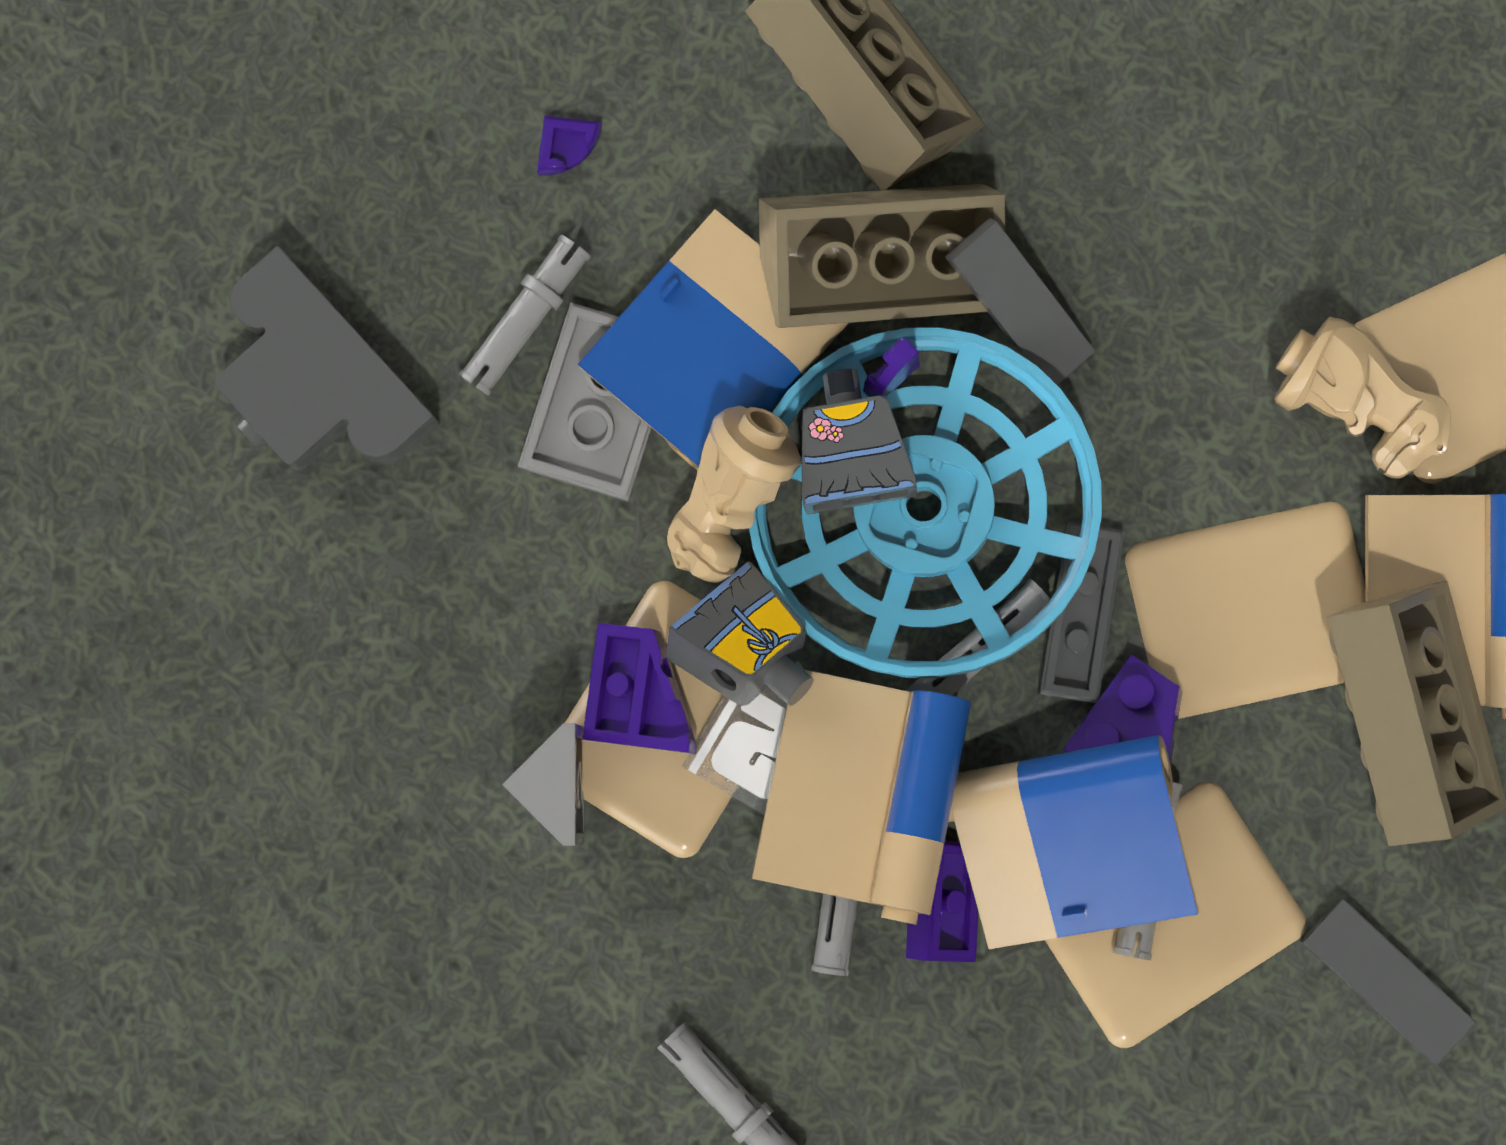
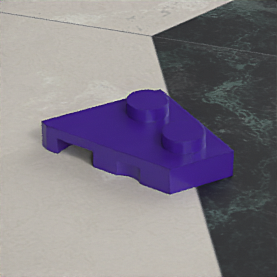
M1131 655L1063 748L1064 752L1161 735L1171 764L1175 742L1173 740L1174 726L1179 718L1183 693L1181 688Z

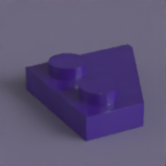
M598 623L582 740L696 754L697 743L671 662L666 657L667 650L660 631Z

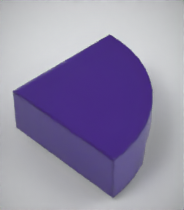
M544 116L537 167L538 175L561 174L581 164L594 150L601 135L602 123Z
M905 337L903 339L899 338L882 356L886 363L873 375H868L865 379L863 392L868 397H887L920 366L919 351Z

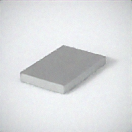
M570 302L523 447L518 468L629 502L652 428L577 365L619 317Z

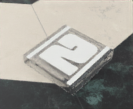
M769 687L750 704L745 706L738 705L723 696L696 742V754H689L682 767L765 815L787 703Z

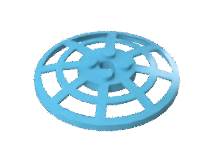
M903 328L868 336L841 347L812 366L785 393L772 413L789 427L801 408L824 386L822 376L828 372L840 369L857 370L862 398H868L863 392L867 375L861 364L883 356L899 338L903 339L905 337L918 351H944L958 354L948 388L939 386H910L895 389L887 396L891 410L912 405L942 406L934 436L917 435L902 439L915 475L917 492L928 491L936 495L941 502L939 514L929 521H918L912 518L907 511V503L910 498L854 507L857 530L826 545L822 533L820 513L806 515L802 501V522L810 553L781 566H778L771 547L766 520L767 504L757 506L754 512L755 520L749 531L753 551L764 578L801 621L806 634L811 639L838 657L871 671L905 678H942L977 671L1010 657L1037 639L1063 613L1080 588L1095 553L1102 518L1101 478L1095 450L1081 417L1061 388L1037 365L1009 347L977 334L946 328ZM980 361L1000 368L1025 384L1048 407L1056 421L1025 438L1020 429L1000 410L986 401L971 395ZM965 413L974 416L991 427L1007 443L1009 449L981 464L970 451L957 443ZM1068 441L1076 457L1082 485L1083 520L1079 537L1045 529L1047 492L1038 459ZM802 464L791 479L802 482ZM1022 469L1025 476L1029 495L1028 525L994 516L992 485ZM986 539L1019 547L1018 555L1008 570L990 588L983 591L967 562L979 552ZM870 551L879 562L892 569L883 600H877L858 588L840 570L838 565ZM1038 552L1072 560L1065 579L1048 604L1026 626L1009 636L993 606L1001 602L1021 582L1032 566ZM819 574H823L827 582L847 602L865 614L876 618L866 650L846 642L822 626L800 604L790 588ZM947 574L962 601L958 605L936 610H911L905 608L915 577H934ZM971 618L988 648L971 655L942 661H906L889 657L899 625L907 627H941L960 623Z

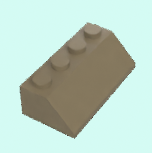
M755 0L745 11L758 28V32L764 42L771 46L791 71L795 83L803 91L807 92L826 117L830 129L842 138L861 163V168L865 175L875 182L880 190H890L910 181L985 126L890 0Z
M984 184L760 198V259L775 325L778 328L987 312L946 259V256L989 218L997 221L1005 231V194Z
M1448 581L1437 582L1360 603L1327 616L1330 626V644L1339 659L1346 686V703L1354 715L1361 741V759L1365 768L1369 771L1376 797L1377 819L1381 826L1384 827L1388 846L1452 839L1506 809L1504 790Z

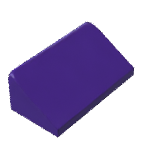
M945 842L931 915L918 914L917 925L907 923L906 958L923 961L976 962L978 930L976 900L961 844L958 842Z

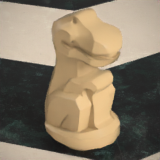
M1329 316L1314 336L1301 329L1275 367L1287 375L1275 396V403L1287 411L1298 409L1304 404H1309L1326 416L1343 420L1347 433L1354 437L1362 435L1370 425L1377 426L1385 431L1379 442L1372 449V461L1377 470L1381 468L1383 475L1389 478L1400 479L1414 471L1425 459L1441 455L1447 449L1451 426V410L1445 399L1436 394L1413 389L1396 373L1370 338L1355 325L1343 319Z
M736 406L727 408L714 417L703 447L690 499L677 512L668 530V546L676 568L689 571L693 576L713 583H723L735 572L741 547L731 536V529L751 528L755 520L754 512L757 506L774 501L780 483L790 480L802 464L797 445L788 434V427L773 413L756 407L745 408Z

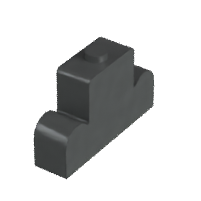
M278 245L242 276L233 287L231 295L233 312L237 319L250 331L261 337L215 378V386L243 416L235 425L256 448L260 449L267 443L285 463L293 469L301 471L348 430V438L362 455L372 462L386 464L393 463L404 457L440 424Z

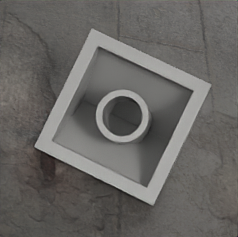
M563 723L502 784L563 846L584 845V792L582 791L581 762L576 761V739H582L583 727L576 723Z

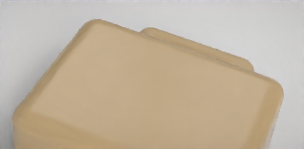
M1506 253L1354 324L1379 348L1396 373L1413 389L1436 394L1444 398L1451 410V426L1447 449L1441 455L1425 459L1413 471L1419 480L1429 484L1438 483L1506 451Z
M1324 502L1134 544L1127 551L1125 565L1148 664L1181 688L1183 693L1178 719L1345 683L1338 656L1334 653L1330 644V626L1327 616L1364 603L1365 579L1350 517L1347 510L1341 504Z
M656 582L649 587L626 626L660 631L667 650L669 627L701 600L672 582ZM797 661L796 664L803 669L801 663ZM671 662L697 743L696 754L576 739V761L581 762L584 800L674 856L687 858L699 851L739 786L715 771L712 766V755L730 725L739 721L768 731H773V728L742 711V705L737 704L697 773H692L688 770L730 699ZM589 685L565 723H576L584 728ZM769 687L761 693L786 709L787 703ZM759 752L753 754L749 761L750 765H752Z
M1199 783L1179 796L1176 819L1195 891L1199 914L1157 921L1151 949V961L1133 957L1138 945L1140 932L1136 934L1133 956L1113 953L1117 943L1119 928L1045 940L1108 1040L1117 1047L1129 1048L1136 1045L1298 940L1305 932L1306 918L1223 789L1215 783Z

